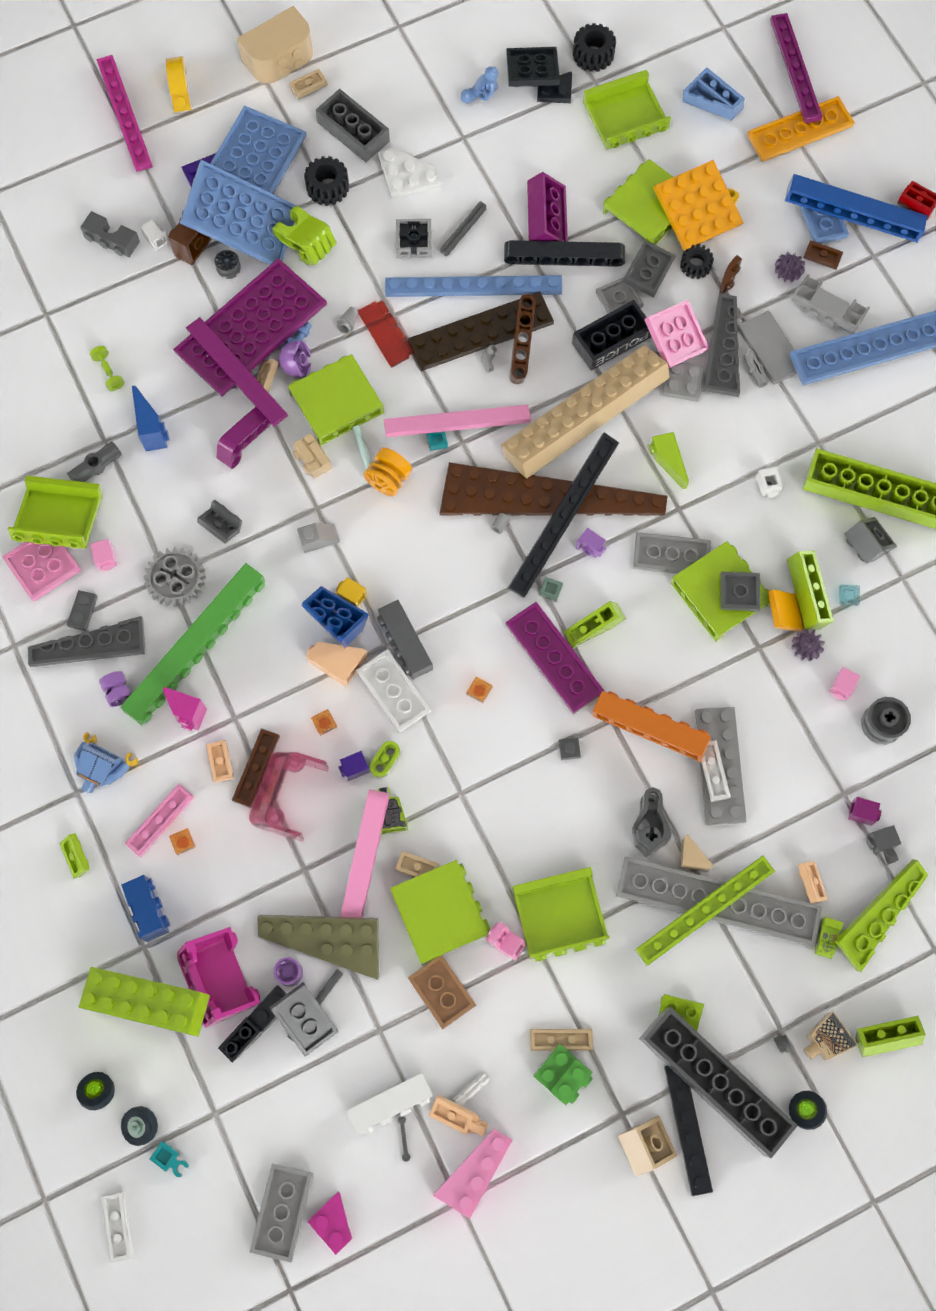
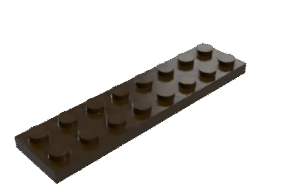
M541 292L532 294L536 302L532 332L554 324L552 315ZM520 299L408 338L420 370L424 371L486 349L490 345H497L514 339L517 307ZM528 302L522 303L524 307H531ZM525 319L520 320L524 325L529 324Z

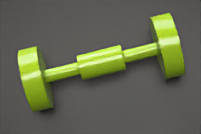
M97 346L90 351V357L93 361H101L103 370L110 377L105 383L109 391H116L122 388L125 383L123 378L119 375L113 376L109 363L104 360L109 354L105 346Z

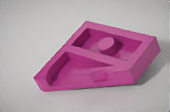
M339 1191L308 1221L310 1226L335 1255L352 1240Z

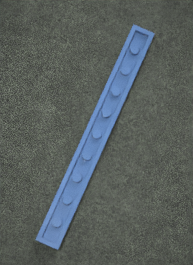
M562 275L385 278L386 297L532 295L541 292L542 295H562Z

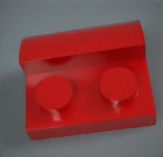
M911 181L902 192L897 204L908 210L927 215L928 220L936 208V193Z

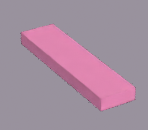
M178 784L125 844L141 857L192 801L194 796Z

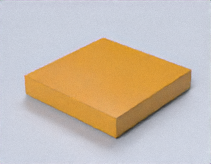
M774 589L768 591L774 627L795 632L802 631L803 625L796 594Z

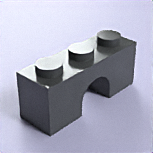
M93 211L89 213L80 227L86 240L94 241L105 249L109 248L120 256L124 255L130 258L140 243L137 232L123 225L116 232L107 233L110 226L106 217Z

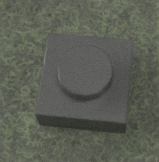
M578 738L559 740L561 760L581 758Z

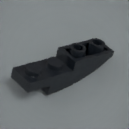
M279 985L266 996L256 1009L218 1047L232 1063L277 1019L269 1007L287 994Z

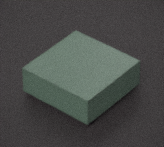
M545 577L539 596L557 602L563 583Z

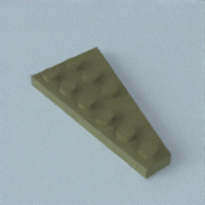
M259 915L257 917L258 937L365 976L379 979L378 918Z

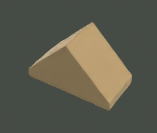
M689 835L685 836L681 845L680 868L708 872L713 867L712 863Z

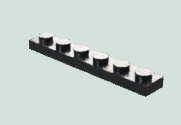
M664 1066L691 1196L712 1193L713 1189L691 1088L672 1069Z

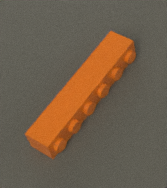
M602 691L593 709V716L699 762H702L711 742V736L705 730H695L683 721L676 722L666 714L659 715L653 709L647 706L640 707L630 699H621L616 693L608 691V693Z

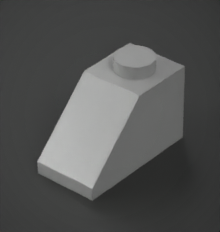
M313 523L297 528L304 553L340 542L334 524Z

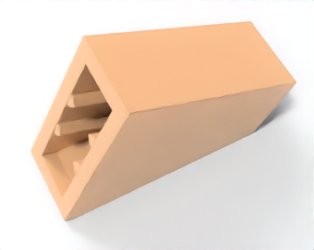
M319 641L315 645H311L306 653L310 664L345 687L355 675L356 670L360 668L368 657L367 651L361 648L349 646L344 648L342 645Z

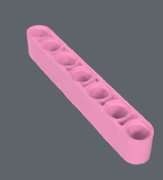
M369 789L340 917H363L389 801V793Z

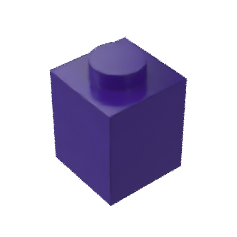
M362 751L340 759L341 766H338L342 778L346 776L348 781L370 773Z

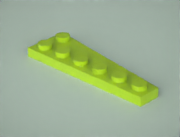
M912 859L835 940V943L856 971L861 972L874 955V949L878 943L883 942L885 939V933L889 927L894 926L896 923V917L900 911L905 910L911 898L914 897L927 878L928 874L918 860Z

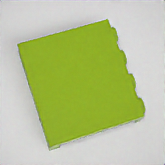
M647 69L584 90L583 103L606 150L617 148L625 143H632L637 139L646 138L652 134L669 129L671 116H665L648 83L649 73Z
M648 159L645 163L639 165L634 174L628 176L622 186L619 185L611 197L609 196L605 199L603 214L605 215L608 211L647 241L656 245L672 229V226L653 187L673 178V176Z
M352 354L343 356L338 361L327 364L321 370L311 372L305 378L295 380L288 386L290 396H293L315 433L320 446L353 430L354 426H360L384 414L382 402Z
M26 475L24 482L27 489L14 526L8 527L11 539L17 542L24 541L35 544L86 549L103 496L100 484Z
M728 541L673 576L671 580V585L715 642L720 640L725 633L756 613L755 611L720 610L721 571L752 573L748 563L740 558L737 549L730 545ZM761 581L760 610L765 606H770L769 590L762 586Z
M457 860L390 888L421 965L427 964L430 960L478 939L487 937L489 935L488 931L491 930L487 919L483 920L480 912L483 910L479 901H474L472 894L475 892L471 882L467 883L464 875L467 874L462 863L458 864Z
M591 867L512 887L530 960L535 959L538 962L546 960L547 955L555 954V957L566 955L567 950L574 949L575 952L587 949V945L594 944V947L602 946L610 939L595 890Z

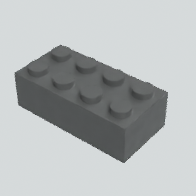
M338 89L316 109L317 123L364 162L369 161L390 142L389 128L341 89Z

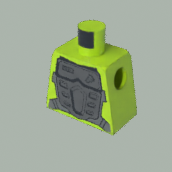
M389 787L379 788L378 791L389 793V801L381 834L407 831L408 825L399 797H391Z

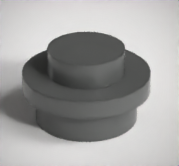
M778 1033V1036L773 1039L781 1053L785 1051L786 1053L790 1052L788 1047H791L787 1036H782Z

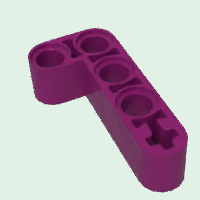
M256 407L223 434L217 443L216 458L231 469H234L239 464L242 450L271 425Z

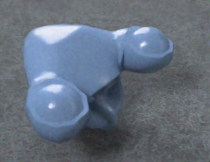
M495 66L487 67L485 73L478 78L472 88L464 89L461 92V101L467 104L476 98L488 101L499 88L497 84V68Z

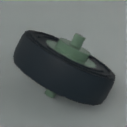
M133 1107L121 1119L122 1135L131 1145H145L153 1140L157 1133V1118L147 1107Z

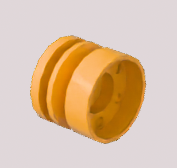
M382 447L374 457L375 463L369 464L363 473V477L379 492L394 497L398 493V489L402 487L401 481H406L413 469L410 463L399 453Z

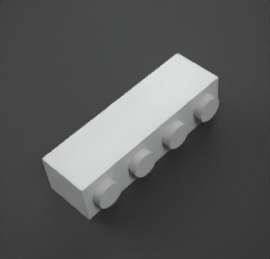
M420 1073L346 1110L356 1134L362 1133V1136H365L374 1131L373 1126L381 1123L383 1127L393 1122V1116L400 1114L403 1117L412 1112L411 1107L417 1104L423 1107L431 1103L430 1098L433 1097V1094L424 1074Z

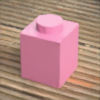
M109 539L90 544L94 563L99 571H108L117 566L113 545Z
M842 667L829 692L835 698L847 701L852 695L860 675Z

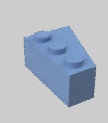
M707 67L683 90L684 103L731 121L744 108L745 98Z

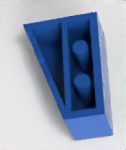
M141 875L121 884L127 904L133 913V922L137 923L139 932H137L138 937L145 942H149L169 933L168 927L170 922L168 917L162 914L160 908L163 905L159 896L156 897L153 890L156 887L152 878L148 879L147 876Z

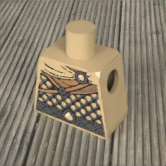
M833 1011L827 1013L806 1035L811 1044L803 1049V1051L810 1060L818 1055L823 1060H829L856 1047L858 1044Z

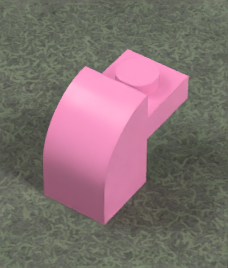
M501 922L496 923L491 928L489 935L485 939L490 945L514 961L517 960L526 946L522 938L509 931L507 926Z

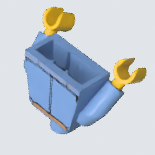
M86 732L83 735L85 741L76 750L74 760L77 769L76 775L85 780L81 789L92 793L95 786L110 785L121 778L129 770V766L137 765L138 757L134 761H129L132 753H128L126 761L123 762V758L96 745L97 737L95 734L92 739L88 740L90 734Z

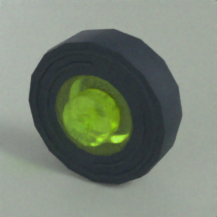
M103 1072L90 1073L82 1078L77 1086V1100L82 1107L88 1110L96 1111L102 1109L113 1099L115 1086L109 1075Z
M801 1091L790 1100L789 1115L798 1127L805 1130H814L825 1122L827 1105L817 1093Z

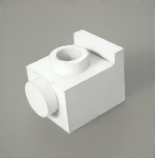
M150 220L141 226L145 239L155 251L170 243L166 230H163L160 224L156 225L153 220Z
M777 467L759 470L755 477L762 496L767 495L768 498L776 497L783 487Z

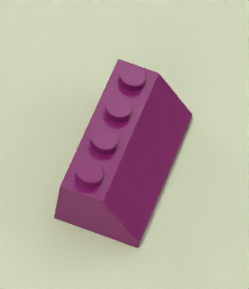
M541 172L527 180L529 241H568L566 186L546 173Z

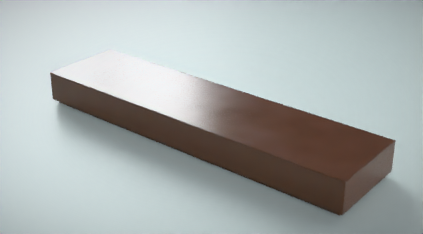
M261 728L232 798L233 802L251 808L280 738L279 734Z

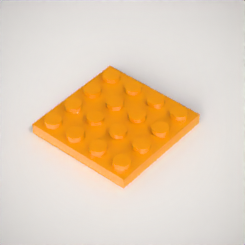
M714 160L653 187L683 251L691 248L693 244L695 247L697 244L704 243L744 223Z

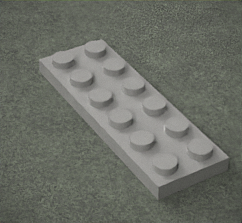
M735 707L696 709L697 730H705L711 736V741L717 740L731 796L729 799L711 802L700 762L706 825L746 823Z

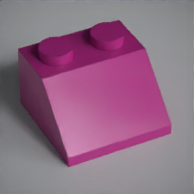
M164 687V695L181 727L192 731V729L199 730L207 711L202 700Z

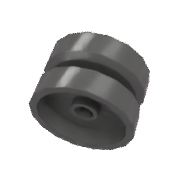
M894 697L877 699L864 711L861 718V727L864 734L871 741L884 745L895 742L908 730L911 724V714L908 707Z

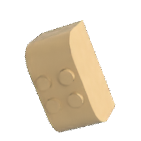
M294 6L237 38L242 63L254 78L262 83H274L288 76L293 71L307 64L313 56L309 24Z

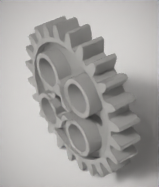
M174 547L173 552L166 548L165 554L159 551L160 557L152 556L154 562L148 561L151 568H145V572L148 575L143 577L147 581L144 585L148 588L147 591L149 594H152L154 600L158 598L159 604L165 601L167 607L172 602L173 606L176 607L177 602L184 606L185 600L191 603L190 597L198 598L196 591L202 593L199 586H205V582L202 579H205L206 575L203 573L205 571L204 566H201L203 563L201 560H197L196 554L192 556L191 550L185 553L184 548H181L178 552L176 547ZM170 563H176L174 567H168ZM186 571H192L189 576H184ZM161 578H166L164 583H158ZM176 587H182V589L179 592L174 591Z

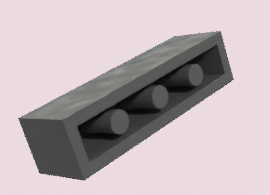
M399 600L379 608L377 620L381 627L385 626L387 630L385 635L389 643H394L396 647L394 652L397 658L403 660L404 665L402 667L406 675H410L412 679H415L432 671L433 664Z

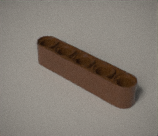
M530 294L522 295L517 307L509 375L511 382L516 385L525 381L528 372L536 303L535 298ZM528 302L531 307H524L522 303ZM525 319L529 324L524 325L520 320ZM523 336L527 341L521 342L518 337ZM522 354L524 355L525 359L520 360L516 357V355ZM520 371L523 376L517 377L514 372Z

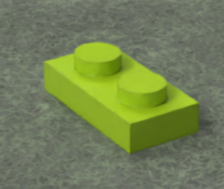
M76 833L69 834L59 844L75 879L83 876L90 870V867Z

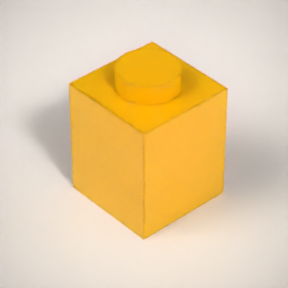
M346 577L344 582L341 581L336 588L339 597L356 607L360 606L367 595L365 587Z

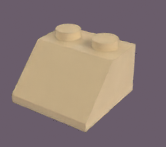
M660 1116L618 1135L635 1176L655 1170L677 1157Z

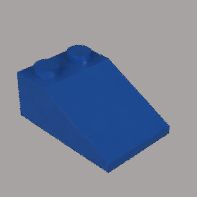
M135 385L132 386L137 431L145 451L168 448L167 441L170 438L165 423L160 421L158 414Z

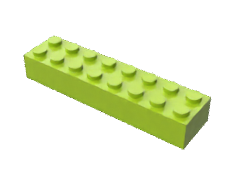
M816 448L811 457L802 490L936 529V483Z

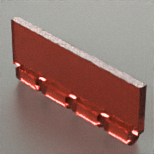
M383 300L379 302L374 301L358 310L360 318L391 368L410 358L409 355L413 354V349L410 343L405 341V335L400 327H397L396 320L389 313V309Z

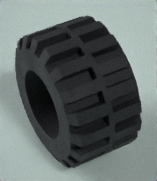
M592 23V25L586 24L585 27L579 28V31L574 36L573 57L579 67L582 66L583 70L588 69L589 72H593V70L599 72L600 69L604 70L607 66H610L614 60L616 47L614 32L612 30L609 31V27H603V24L596 25V23Z
M322 156L321 159H314V162H310L309 167H306L304 173L305 185L308 196L312 197V201H318L319 205L324 203L325 206H329L331 203L335 205L337 201L341 202L342 197L345 198L347 196V192H349L347 168L344 167L343 162H339V159H332L331 156H328V158ZM323 179H333V180H334V181H332V182H330V183H321V182H320V181L323 180Z

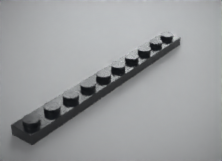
M605 432L600 436L509 584L508 589L520 597L525 598L617 448L619 442Z

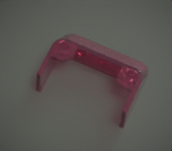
M276 752L272 754L249 814V820L252 825L303 842L304 837L302 833L283 827L285 815L274 806L287 771L299 772L307 765L328 772L327 762L298 752Z

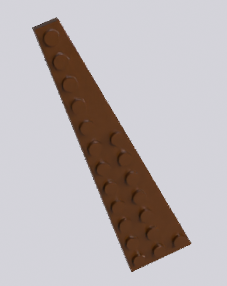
M449 462L440 516H463V514H474V516L492 514V516H498L499 513L510 514L511 516H552L573 481L531 475L526 479L521 473ZM593 485L576 514H586L587 516H594V514H605V516H612V514H623L624 516H665L668 496Z

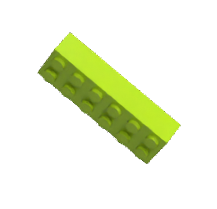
M90 967L78 1008L199 1037L210 995Z

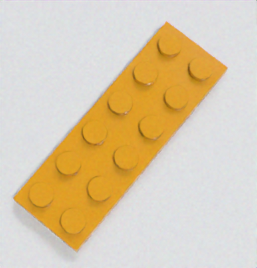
M837 96L818 104L822 113L821 121L804 123L801 111L749 130L747 137L761 161L764 162L851 128L855 122L840 97Z

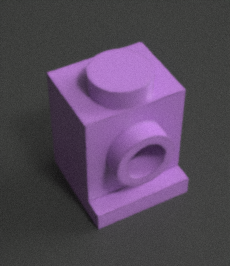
M587 528L578 539L575 549L579 550L582 548V551L588 556L601 557L606 550L604 547L606 540Z

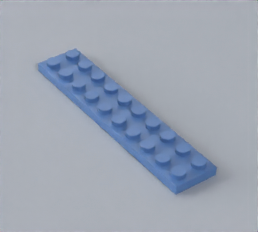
M936 310L790 352L789 356L804 386L936 348Z

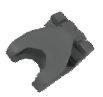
M654 787L647 789L642 796L639 816L632 827L635 847L645 857L652 855L658 849L667 845L671 839V830L663 812V796L661 791ZM644 819H646L649 825L651 826V833L650 827L646 828L645 830L638 829L639 825Z

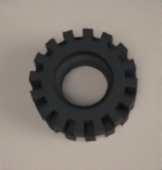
M693 244L691 248L686 249L682 254L680 268H682L683 273L686 272L687 277L692 275L691 279H694L695 276H697V279H700L701 276L704 278L706 274L710 273L714 257L713 253H710L709 248L705 250V245L701 248L700 244H697L696 247ZM692 258H699L703 261V265H694L690 260Z

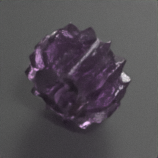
M789 252L785 255L781 254L775 262V273L778 274V279L784 278V282L789 280L791 283L794 279L798 281L805 271V261H801L802 256L797 257L796 252L793 255Z
M804 629L803 633L798 631L797 637L792 639L794 644L791 646V649L797 650L794 656L800 654L801 660H804L805 657L808 661H812L813 658L818 659L820 657L819 653L824 651L822 646L825 644V641L819 640L822 636L821 634L816 636L815 630H812L811 633H809L808 629Z

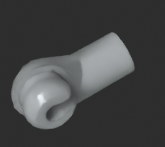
M494 345L487 347L481 355V361L486 372L494 370L492 360L497 352V348Z

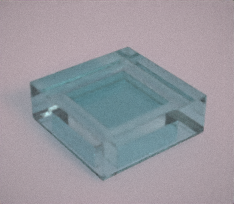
M841 584L839 586V604L858 606L860 604V586Z

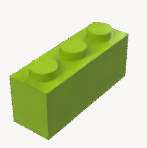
M913 1016L858 1028L855 1039L863 1058L923 1045L926 1034L919 1016Z

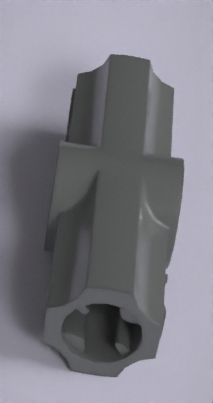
M111 441L96 453L87 454L84 461L69 471L67 475L72 481L85 482L94 475L102 474L105 467L119 458L122 453L115 443Z

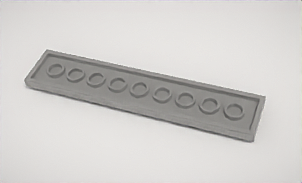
M625 857L616 897L684 914L726 882ZM751 889L710 921L815 946L822 906Z

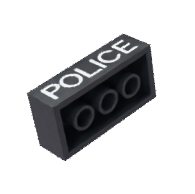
M632 300L575 331L572 344L592 371L650 339L651 334L644 320L647 317L636 301Z

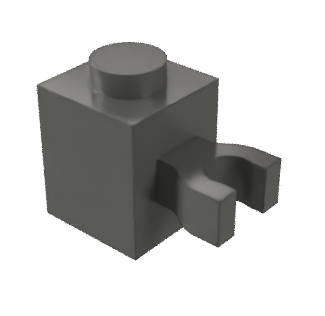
M894 825L867 835L869 849L873 850L874 854L883 852L887 865L899 860L893 848L898 847L902 843Z

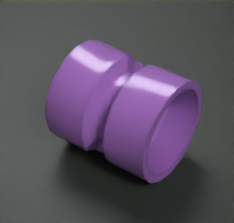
M122 671L109 673L99 680L103 692L106 693L105 697L110 707L122 705L132 694L129 686H126L127 681Z
M284 957L275 964L274 976L278 982L285 986H295L303 977V969L295 959Z

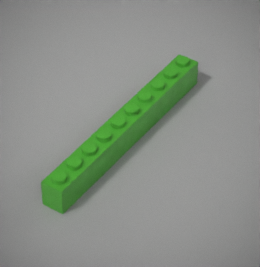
M245 563L120 707L122 711L141 726L149 722L153 716L152 713L157 708L162 707L166 701L163 688L166 687L172 690L178 688V683L190 674V669L203 659V654L215 645V640L227 631L228 625L232 620L235 621L240 616V611L244 606L247 607L252 602V597L264 588L265 579L263 575Z

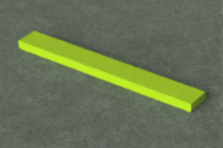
M762 855L635 949L636 953L646 966L650 965L773 874L775 870Z

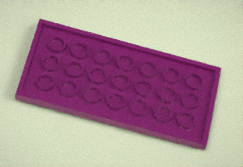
M278 258L207 319L205 323L247 370L251 372L327 305V301ZM191 335L173 349L175 354L221 397L235 386L234 382Z

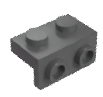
M213 500L210 509L198 517L197 523L226 544L240 533L242 520L224 505Z

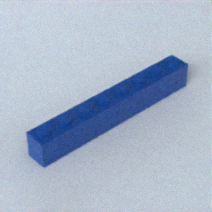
M793 174L784 200L918 243L923 235L927 221V215L797 174Z

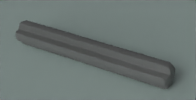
M480 201L440 248L441 254L448 256L485 212L487 209L485 203Z

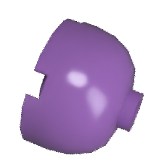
M294 341L287 343L282 348L278 362L287 375L301 378L306 377L310 373L311 363H308V357H311L307 344L304 341Z

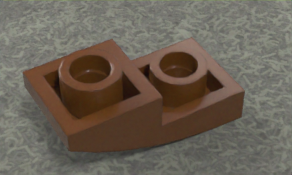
M738 255L732 259L726 268L719 290L721 294L726 290L730 291L735 285L734 279L741 269L740 264L742 258Z

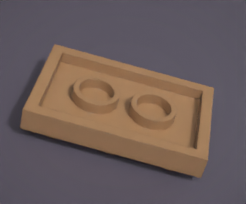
M443 956L433 959L408 977L442 1030L476 1006Z

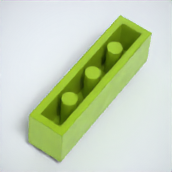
M815 550L798 551L786 560L805 630L822 629L834 622Z

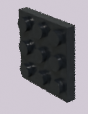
M557 47L506 48L509 87L560 85Z

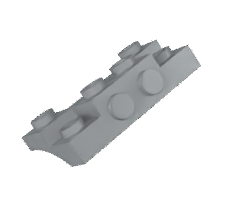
M807 274L795 290L791 300L805 307V313L809 314L812 318H817L827 326L835 329L840 326L854 334L870 307L866 308L856 303V299L850 305V303L820 288L823 282L820 281L819 283Z

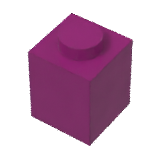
M856 797L852 800L848 819L872 826L876 821L880 820L882 813L879 810L880 803Z

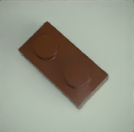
M810 240L803 258L837 270L843 252Z

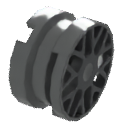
M223 250L216 255L214 259L216 270L222 278L232 279L236 277L237 273H240L241 264L238 255L234 251Z

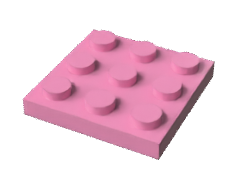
M688 300L644 319L661 358L668 363V368L710 349Z
M24 542L2 556L33 602L82 571L65 546Z

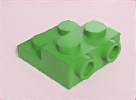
M559 1043L534 1073L533 1077L563 1104L567 1105L568 1103L573 1104L579 1097L577 1092L582 1086L586 1088L593 1079L590 1076L593 1072Z

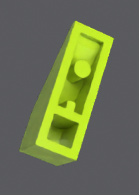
M674 432L652 436L651 444H649L650 454L654 455L655 461L682 489H687L689 479Z
M609 601L563 632L572 648L612 629L626 620V617L618 603Z

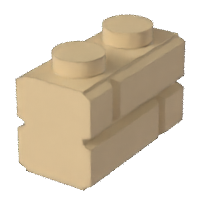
M310 433L303 437V439L294 442L293 455L297 461L301 460L303 462L302 468L307 475L311 474L313 479L332 469L331 461L313 434Z

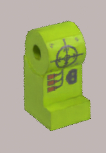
M828 917L821 919L815 946L816 955L829 959L833 958L836 950L835 940L839 937L844 922Z

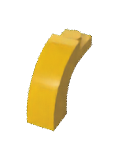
M184 56L166 58L168 85L174 112L192 110L187 88Z

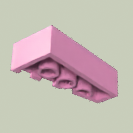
M493 1129L433 1196L466 1217L471 1218L507 1152L512 1139Z

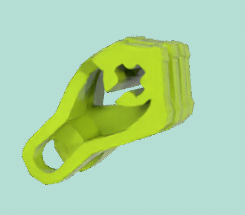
M294 206L290 210V218L295 225L286 226L278 222L272 227L273 234L286 246L299 251L300 261L306 265H316L319 260L324 259L326 254L331 252V248L337 242L327 223L311 216L299 206Z

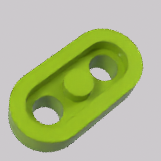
M387 741L382 744L370 763V771L373 776L383 778L389 773L400 755V748L396 742ZM389 749L394 751L392 755L387 754ZM380 765L384 767L382 771L376 770Z

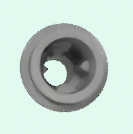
M349 307L337 320V329L340 332L348 334L353 331L358 310L354 307Z

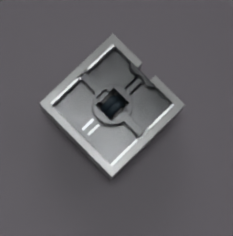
M396 219L397 258H411V255L432 257L431 219Z

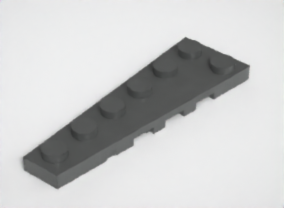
M721 293L718 295L703 390L705 392L739 397L737 296Z
M139 616L118 622L115 625H106L93 631L87 630L81 632L82 634L69 635L58 640L29 646L28 665L30 667L145 654L143 618Z

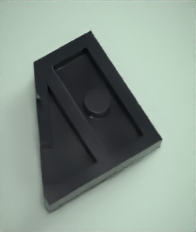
M572 72L559 75L560 85L538 86L537 102L571 104Z

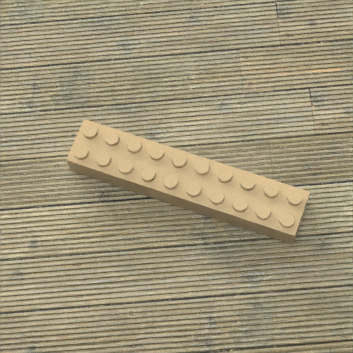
M643 345L502 443L501 447L505 459L527 479L670 378L668 363L647 346Z

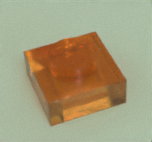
M475 677L466 695L484 703L493 685Z
M328 709L311 717L320 736L337 728Z
M188 828L169 836L176 855L196 848Z

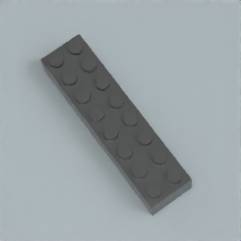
M665 1007L639 1038L763 1156L772 1158L798 1126L671 1007Z

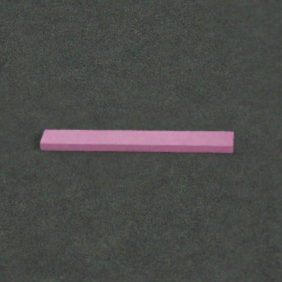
M528 405L389 418L384 419L386 437L531 423V416Z

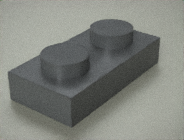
M78 590L67 622L69 628L87 631L98 598L97 594Z

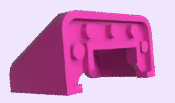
M231 927L185 942L177 951L178 963L188 989L210 995L202 1023L205 1028L260 1004L259 991L252 986H247L233 950L238 943L236 934L232 932Z

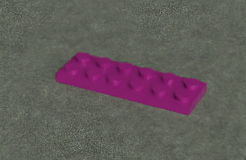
M537 602L505 622L507 628L572 714L595 700L604 691Z

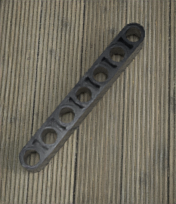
M510 240L504 244V262L515 265L619 267L625 264V245L615 242Z

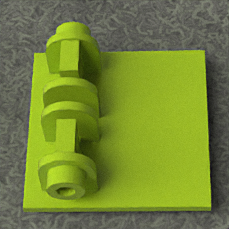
M667 994L661 997L659 1014L665 1007H671L696 1031L698 1030L704 1008L703 1003Z

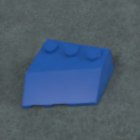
M322 586L303 601L301 605L344 648L363 631L369 616L365 611Z

